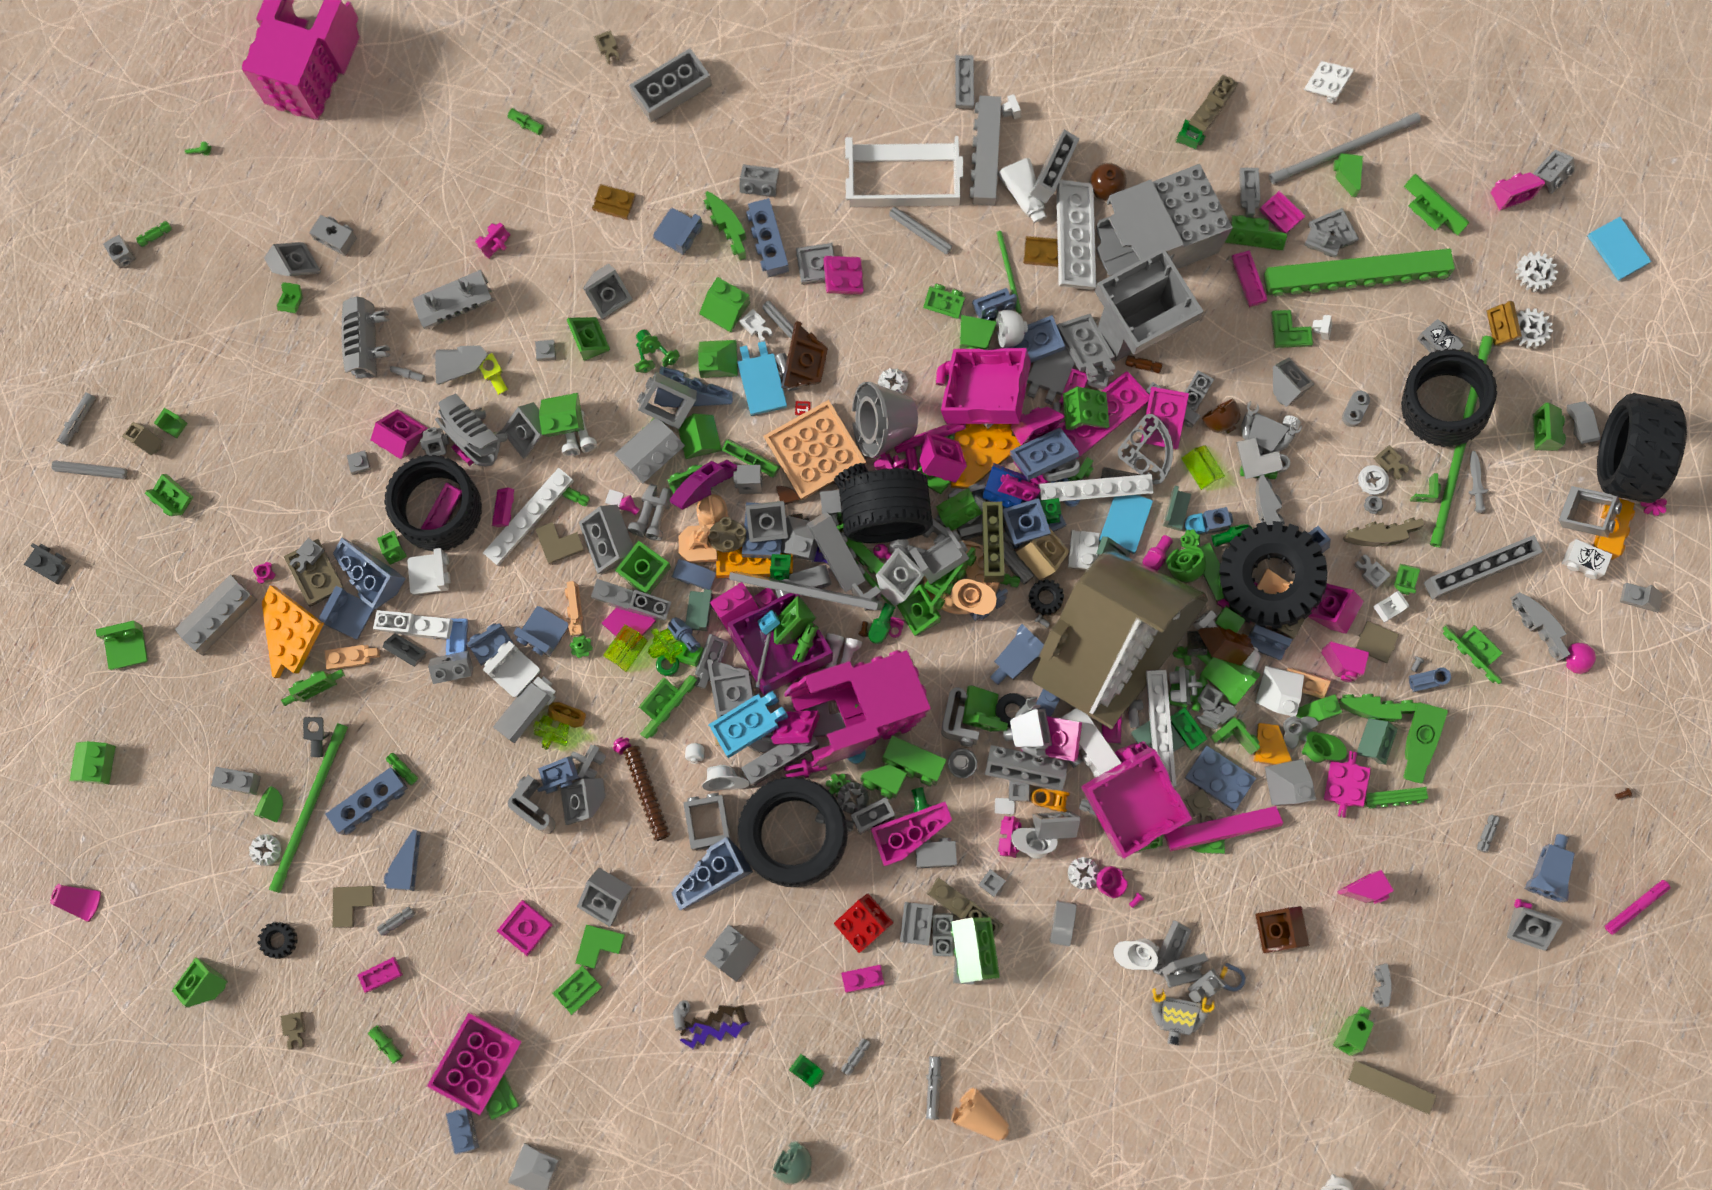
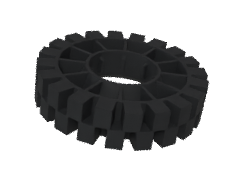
M1273 521V525H1267L1266 522L1257 523V527L1251 529L1249 526L1242 530L1241 536H1235L1230 541V547L1226 548L1222 555L1219 573L1224 598L1228 601L1229 607L1235 613L1240 614L1248 623L1252 621L1255 625L1263 628L1266 625L1272 626V629L1282 628V625L1288 624L1289 627L1298 624L1299 619L1303 618L1305 620L1312 614L1314 608L1317 609L1322 601V596L1325 594L1328 571L1325 555L1323 556L1322 548L1317 541L1314 542L1312 540V536L1304 530L1302 533L1299 531V527L1293 524L1284 526L1283 522ZM1270 558H1280L1283 562H1288L1293 568L1291 570L1292 574H1295L1293 583L1289 584V588L1282 593L1268 594L1263 589L1259 590L1254 584L1255 578H1252L1253 570L1258 568V563L1265 559L1270 560Z

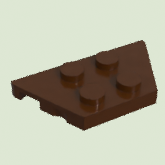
M800 321L794 324L781 386L782 389L816 385L822 381L828 348L818 341L812 332L808 333L801 326L802 323Z

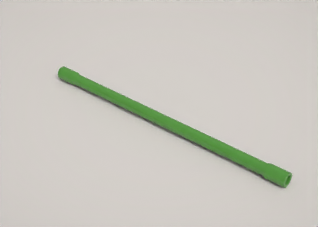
M1483 336L1479 348L1478 358L1482 359L1485 364H1487L1494 340L1491 336ZM1472 386L1469 391L1463 419L1470 417L1475 411L1478 395ZM1466 443L1455 447L1439 514L1430 541V545L1440 548L1442 546L1445 526Z

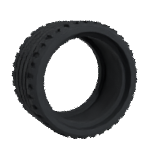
M1461 349L1437 350L1436 352L1429 353L1428 356L1422 357L1408 374L1401 401L1402 416L1409 430L1413 431L1414 435L1418 436L1420 440H1424L1428 444H1434V446L1453 447V445L1459 446L1467 443L1468 440H1473L1487 425L1496 402L1497 384L1495 377H1493V372L1478 356ZM1436 376H1455L1465 380L1475 389L1480 406L1474 414L1463 420L1442 421L1434 418L1424 410L1418 400L1417 390L1423 383Z
M424 455L418 456L415 459L412 458L397 468L398 470L392 474L393 476L389 479V483L386 486L387 491L384 495L385 510L394 527L411 544L427 551H434L433 549L438 548L450 550V548H456L458 545L463 544V541L468 540L471 534L473 535L481 519V496L476 485L461 466H458L455 461L449 458L445 459L444 456ZM433 478H446L457 482L461 487L462 502L457 515L448 524L432 530L419 529L409 524L406 515V505L412 491L419 484Z
M892 468L869 471L848 478L839 487L844 534L852 541L860 543H887L898 539L906 540L926 533L933 525L928 480L923 473L917 470Z

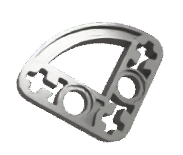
M1145 415L1119 447V458L1140 475H1145L1144 472L1149 469L1150 464L1154 467L1151 470L1154 472L1160 471L1159 476L1161 479L1152 480L1153 484L1162 483L1168 475L1173 461V443L1166 426L1155 415ZM1153 417L1155 419V426L1148 427L1147 431H1150V433L1147 435L1139 427L1142 425L1144 428L1147 425L1145 420ZM1156 429L1161 433L1165 444V460L1162 469L1139 452ZM1136 432H1141L1144 436L1141 443L1133 441V435ZM1130 440L1138 448L1135 450L1132 447L1130 450L1131 456H1125L1124 458L1122 456V449H1128L1130 445L1127 442ZM1138 459H1144L1147 462L1145 469L1140 470L1136 467Z

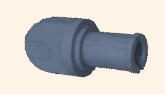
M672 618L671 622L668 623V629L674 635L675 640L679 643L683 642L691 653L696 652L700 648V643L692 636L691 627L687 626L680 618Z

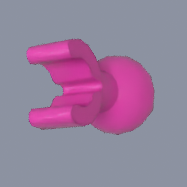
M877 544L873 549L874 555L879 559L885 558L888 560L892 555L884 544Z

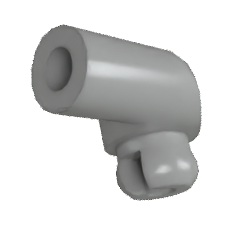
M1140 699L1134 700L1129 706L1128 717L1131 728L1140 726L1138 710L1143 709V702Z
M682 1000L673 1011L676 1031L685 1029L684 1018L690 1010V1003L687 1000Z

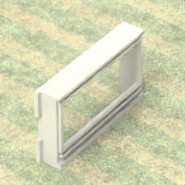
M955 136L954 143L853 145V138L845 137V159H849V178H846V200H850V207L959 206L960 178H963V156H959V136ZM954 161V194L854 195V162Z

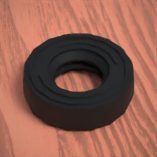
M1017 693L1004 695L998 700L996 705V717H999L1000 721L1008 723V728H1011L1010 720L1013 718L1007 716L1005 712L1006 706L1014 703L1021 709L1026 704V699Z

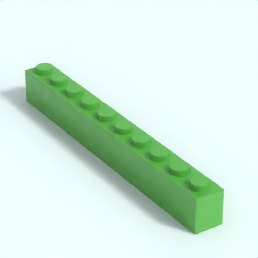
M1449 248L1267 267L1264 273L1267 295L1281 296L1284 293L1295 295L1303 291L1314 293L1322 289L1333 291L1341 287L1352 289L1360 285L1371 287L1379 283L1389 285L1398 281L1408 283L1417 279L1427 281L1436 277L1438 279H1445L1451 275L1455 267L1452 251Z

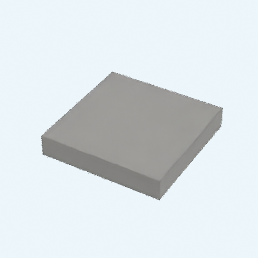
M832 243L796 248L801 285L824 282L823 258L825 256H834Z

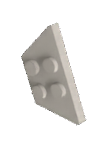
M710 659L707 660L718 719L753 697L748 670Z

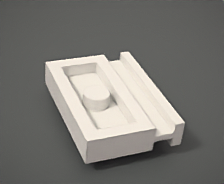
M1071 531L1068 559L1069 569L1087 570L1097 559L1096 553L1100 533Z

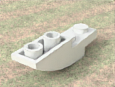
M377 610L373 629L414 637L450 639L453 620Z

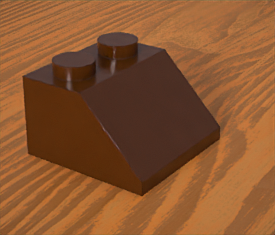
M1220 627L1200 628L1198 630L1212 657L1242 666L1255 650L1250 637L1246 634H1239L1231 629L1226 630Z
M1302 906L1255 914L1263 953L1310 946Z

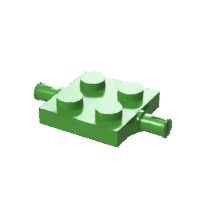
M342 669L332 674H328L325 671L314 672L310 675L309 679L295 682L292 685L293 687L288 689L290 695L281 699L284 706L294 701L304 702L337 685L335 680L345 676V673Z

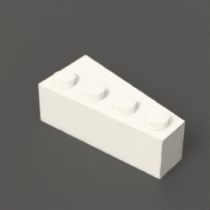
M1076 708L1061 717V719L1082 722L1079 752L1095 778L1121 764L1087 714Z

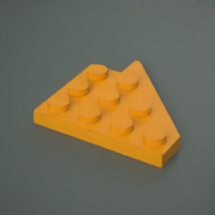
M965 424V430L955 433L954 440L960 443L967 467L956 483L951 482V488L967 489L969 486L978 483L991 472L993 463L1000 465L1011 456V450L1021 446L1016 436H1012V429L1010 428L1012 424H993L990 428L983 424Z
M270 585L262 600V609L272 677L280 678L285 667L292 673L299 674L324 623L276 586Z

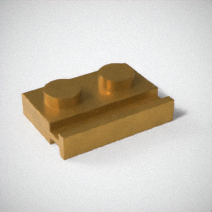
M600 184L592 210L628 220V215L636 197L635 193Z
M1026 236L1023 264L1058 267V239Z
M1508 301L1505 304L1486 310L1495 346H1500L1515 340L1517 337H1522L1513 301Z

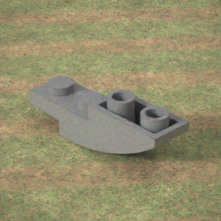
M1263 474L1256 481L1255 490L1259 520L1261 523L1266 522L1267 525H1273V521L1283 522L1284 525V519L1280 514H1277L1282 508L1281 499L1278 495L1274 494L1271 481L1268 478L1266 479Z
M600 579L596 580L591 595L592 599L607 603L609 606L660 620H666L671 605L670 601L637 590L633 591Z
M1520 592L1510 598L1513 608L1522 617L1523 625L1530 631L1538 629L1539 637L1546 642L1549 647V653L1553 658L1559 661L1570 655L1561 640V637L1566 635V632L1550 612L1538 602Z

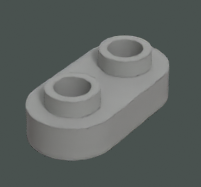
M1356 391L1350 397L1342 415L1345 425L1354 427L1361 422L1370 403V397L1366 392ZM1358 397L1363 398V402H1360ZM1350 413H1354L1356 418H1352Z
M1075 458L1042 474V476L1047 481H1056L1075 476L1080 471L1079 461Z

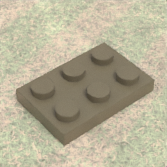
M319 539L314 540L317 545L324 549ZM297 550L284 556L308 606L311 607L330 597L336 586L344 589L326 551L321 554L313 565L308 562L303 573L297 571L300 563L296 564L295 567L290 565L291 560L300 556L296 553Z

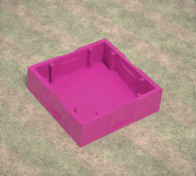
M1000 348L995 350L953 349L949 368V381L945 388L941 407L945 423L1020 424L1031 364L1027 348Z
M1152 748L1143 750L1081 786L1115 852L1123 859L1149 845L1157 837L1170 833L1192 820L1180 795L1172 786L1169 774L1157 751Z

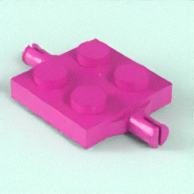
M1349 751L1348 762L1339 763L1331 761L1324 800L1340 805L1338 817L1346 818L1347 807L1358 806L1364 808L1371 768L1355 764L1357 752Z

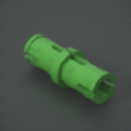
M511 108L508 112L507 118L520 124L521 128H527L536 133V135H541L544 125L531 119V116L528 114L524 115L514 108Z
M807 623L802 637L798 640V647L792 657L794 660L798 658V662L804 663L809 648L813 646L812 641L819 629L817 625L813 627V623Z
M378 1025L368 1032V1035L378 1045L379 1051H383L392 1064H395L403 1057V1054L392 1043L393 1040L388 1038Z

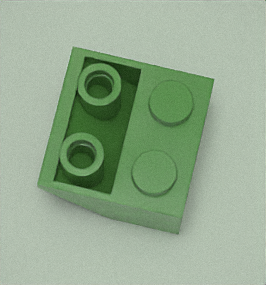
M888 764L862 773L861 782L863 787L871 791L875 788L881 791L880 795L891 800L892 797L897 798L907 773Z

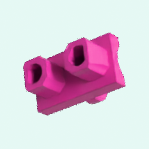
M500 222L497 225L491 223L487 229L489 234L486 237L479 236L475 241L478 248L488 259L499 248L503 251L507 249L504 243L509 238L510 233Z
M886 453L880 455L881 458L873 463L876 470L904 468L907 465L906 459L900 460L898 455H896L892 460L890 454Z
M1144 741L1139 744L1136 742L1118 749L1114 753L1122 763L1149 747Z

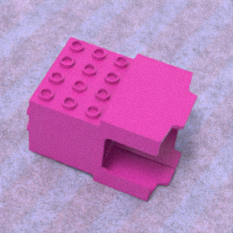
M264 0L256 17L260 27L257 28L255 40L250 45L249 54L242 63V71L264 104L273 106L279 111H289L295 116L300 117L302 115L318 120L320 114L324 112L326 100L331 95L332 85L337 81V73L345 74L359 41L360 35L356 26L358 16L349 1L344 4L342 0H324L313 27L308 30L306 27L309 21L296 17L293 9L294 0Z
M896 650L889 653L888 657L878 656L873 658L870 663L860 662L855 664L853 668L850 661L804 676L799 682L789 686L784 695L785 697H791L796 712L834 700L846 726L844 729L827 734L831 745L812 751L814 761L811 763L812 767L817 766L821 768L861 754L868 746L877 743L876 740L883 738V740L890 739L892 735L894 736L898 732H901V734L907 733L917 726L916 723L921 722V719L926 717V713L931 709L926 698V689L919 681L918 669L916 666H913L907 650L903 652Z

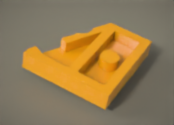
M1258 723L1256 738L1259 740L1258 745L1261 748L1254 753V762L1274 765L1292 761L1279 726Z

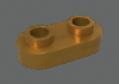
M553 702L548 707L547 714L552 720L573 728L581 727L585 723L586 714L579 709L560 702Z

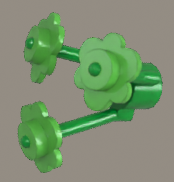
M647 329L641 330L636 334L638 341L636 346L641 358L639 363L634 365L636 372L647 373L655 368L653 360L647 361L644 354L649 352L653 354L658 348L666 356L662 359L664 367L674 365L680 356L677 349L667 352L660 341H658V337L651 336Z

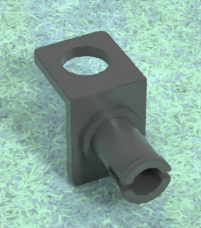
M304 717L303 739L311 740L310 757H323V740L330 735V732H324V719L322 717ZM316 722L319 726L318 731H310L308 724Z

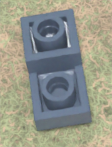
M678 559L672 574V578L706 590L711 589L716 576L714 571Z

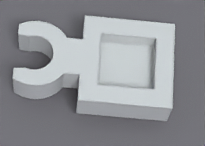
M754 309L740 320V324L752 336L755 333L758 334L761 342L765 341V338L762 336L764 333L772 336V331L768 327H763L766 325V321Z

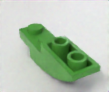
M709 191L705 192L706 199L703 201L707 211L711 210L712 215L710 218L713 226H717L719 232L724 230L727 240L731 239L732 245L730 247L733 255H737L739 261L746 259V253L742 245V241L746 240V233L737 216L721 199Z
M1353 694L1343 695L1338 700L1341 708L1354 715L1387 722H1398L1402 719L1401 714H1414L1418 704L1413 703V700L1401 701V704H1394V701H1383L1381 704L1380 697H1374V694H1363L1362 697H1354Z

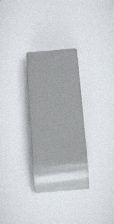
M826 565L792 573L789 579L781 580L820 589L831 585ZM775 589L777 598L790 593Z

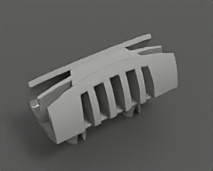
M481 270L412 298L422 327L429 329L460 314L467 313V311L495 301V298H492L489 293L491 289L487 285L489 282Z
M358 296L343 302L341 329L343 364L345 373L351 372L352 375H355L356 379L377 377L376 358L390 356L386 352L390 351L389 346L376 347L375 323L389 321L385 317L389 313L386 309L375 312L373 303Z
M457 394L441 400L438 403L440 407L438 412L441 418L437 417L435 419L439 426L475 464L479 466H492L497 459L500 442L507 441V434L503 433V430L492 432L481 421V419L486 418L485 410L481 411L482 407L471 410Z

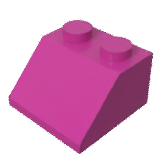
M1531 172L1525 174L1518 173L1512 179H1502L1496 182L1491 190V194L1499 211L1533 199L1545 182Z
M1048 406L1041 409L1037 407L1027 415L1021 414L1020 424H1012L1010 428L1020 445H1023L1051 432L1059 425L1064 416Z
M397 409L375 423L370 440L392 453L395 457L403 459L413 452L423 437V431H426L428 428Z
M926 432L920 456L923 473L956 483L967 467L960 443Z
M742 582L710 602L712 609L727 632L728 622L751 611L759 610L753 597Z
M1327 584L1322 601L1317 609L1314 608L1312 610V614L1308 618L1330 630L1347 634L1364 601L1352 589Z
M1330 642L1322 648V655L1334 675L1341 677L1340 680L1351 683L1364 675L1369 652L1335 642Z
M1378 870L1338 890L1339 895L1365 903L1373 901L1376 904L1390 898L1388 894L1394 890L1383 871Z

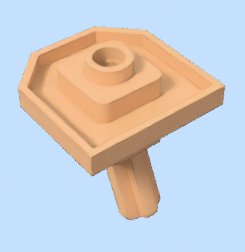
M714 524L688 526L679 535V555L690 563L718 561L717 550L711 546L708 539L710 529Z

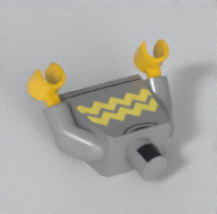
M1163 988L1161 994H1156V989H1152L1153 1001L1151 1012L1156 1024L1160 1026V1030L1169 1031L1168 1044L1179 1046L1181 1034L1191 1035V1033H1195L1214 1009V1000L1212 1004L1207 1005L1206 997L1203 998L1201 1007L1199 1003L1166 997Z

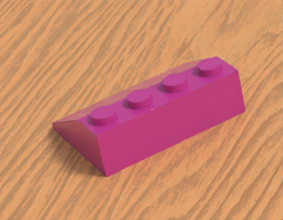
M469 1011L428 1082L427 1087L481 1115L519 1048L521 1041Z

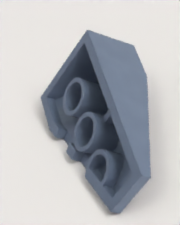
M729 837L712 845L706 851L705 856L695 864L694 869L672 891L679 910H683L753 873L742 851Z

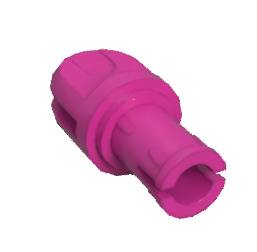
M1163 535L1157 546L1149 549L1142 564L1158 571L1167 559L1165 553L1173 543V540L1169 536Z
M805 758L801 759L802 763L788 765L784 768V771L803 767V770L787 773L785 776L797 777L805 775V778H809L810 773L827 770V766L821 768L817 766L812 767L811 763L813 761L808 762Z

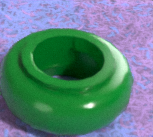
M670 653L661 654L657 658L656 669L663 676H672L679 669V660ZM664 660H672L673 667L665 670L662 667Z

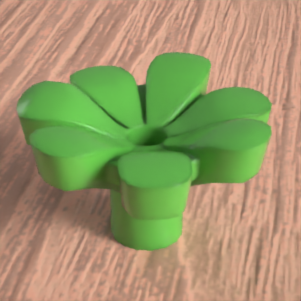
M1183 646L1177 647L1178 651H1174L1173 655L1177 659L1182 658L1184 665H1191V657L1197 655L1198 646H1187L1185 649Z
M834 773L831 775L832 781H826V786L830 787L828 791L832 795L836 793V798L841 787L851 782L850 780H845L846 775L843 773L839 777Z

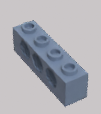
M770 198L748 203L749 210L746 211L748 221H752L754 226L751 227L753 238H757L758 244H755L757 254L762 255L763 260L760 261L762 271H766L768 277L789 272L787 258ZM759 220H766L764 224L758 223ZM765 236L771 237L770 240H763L762 238ZM769 253L776 254L774 257L767 256Z
M390 767L325 815L337 833L348 835L356 829V825L370 820L374 812L385 809L389 805L388 802L392 799L396 800L402 797L408 787L396 770ZM384 786H387V787H388V792H387V794L384 795V796H381V794H380L381 788L384 787ZM367 798H371V805L365 808L364 801ZM354 809V818L348 819L349 811Z

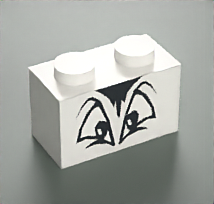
M1575 539L1569 544L1562 564L1566 565L1571 571L1584 573L1590 579H1599L1605 575L1612 554Z

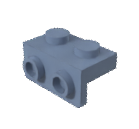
M572 756L538 768L543 786L537 788L538 792L546 791V794L557 791L558 786L564 788L572 785L571 781L579 778Z

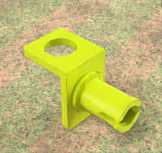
M490 353L484 361L491 360L494 363V368L487 371L483 368V363L479 368L485 380L491 381L499 395L507 391L508 388L500 376L503 371L494 355Z

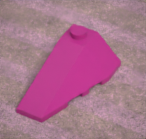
M946 802L871 828L884 866L903 860L952 821Z

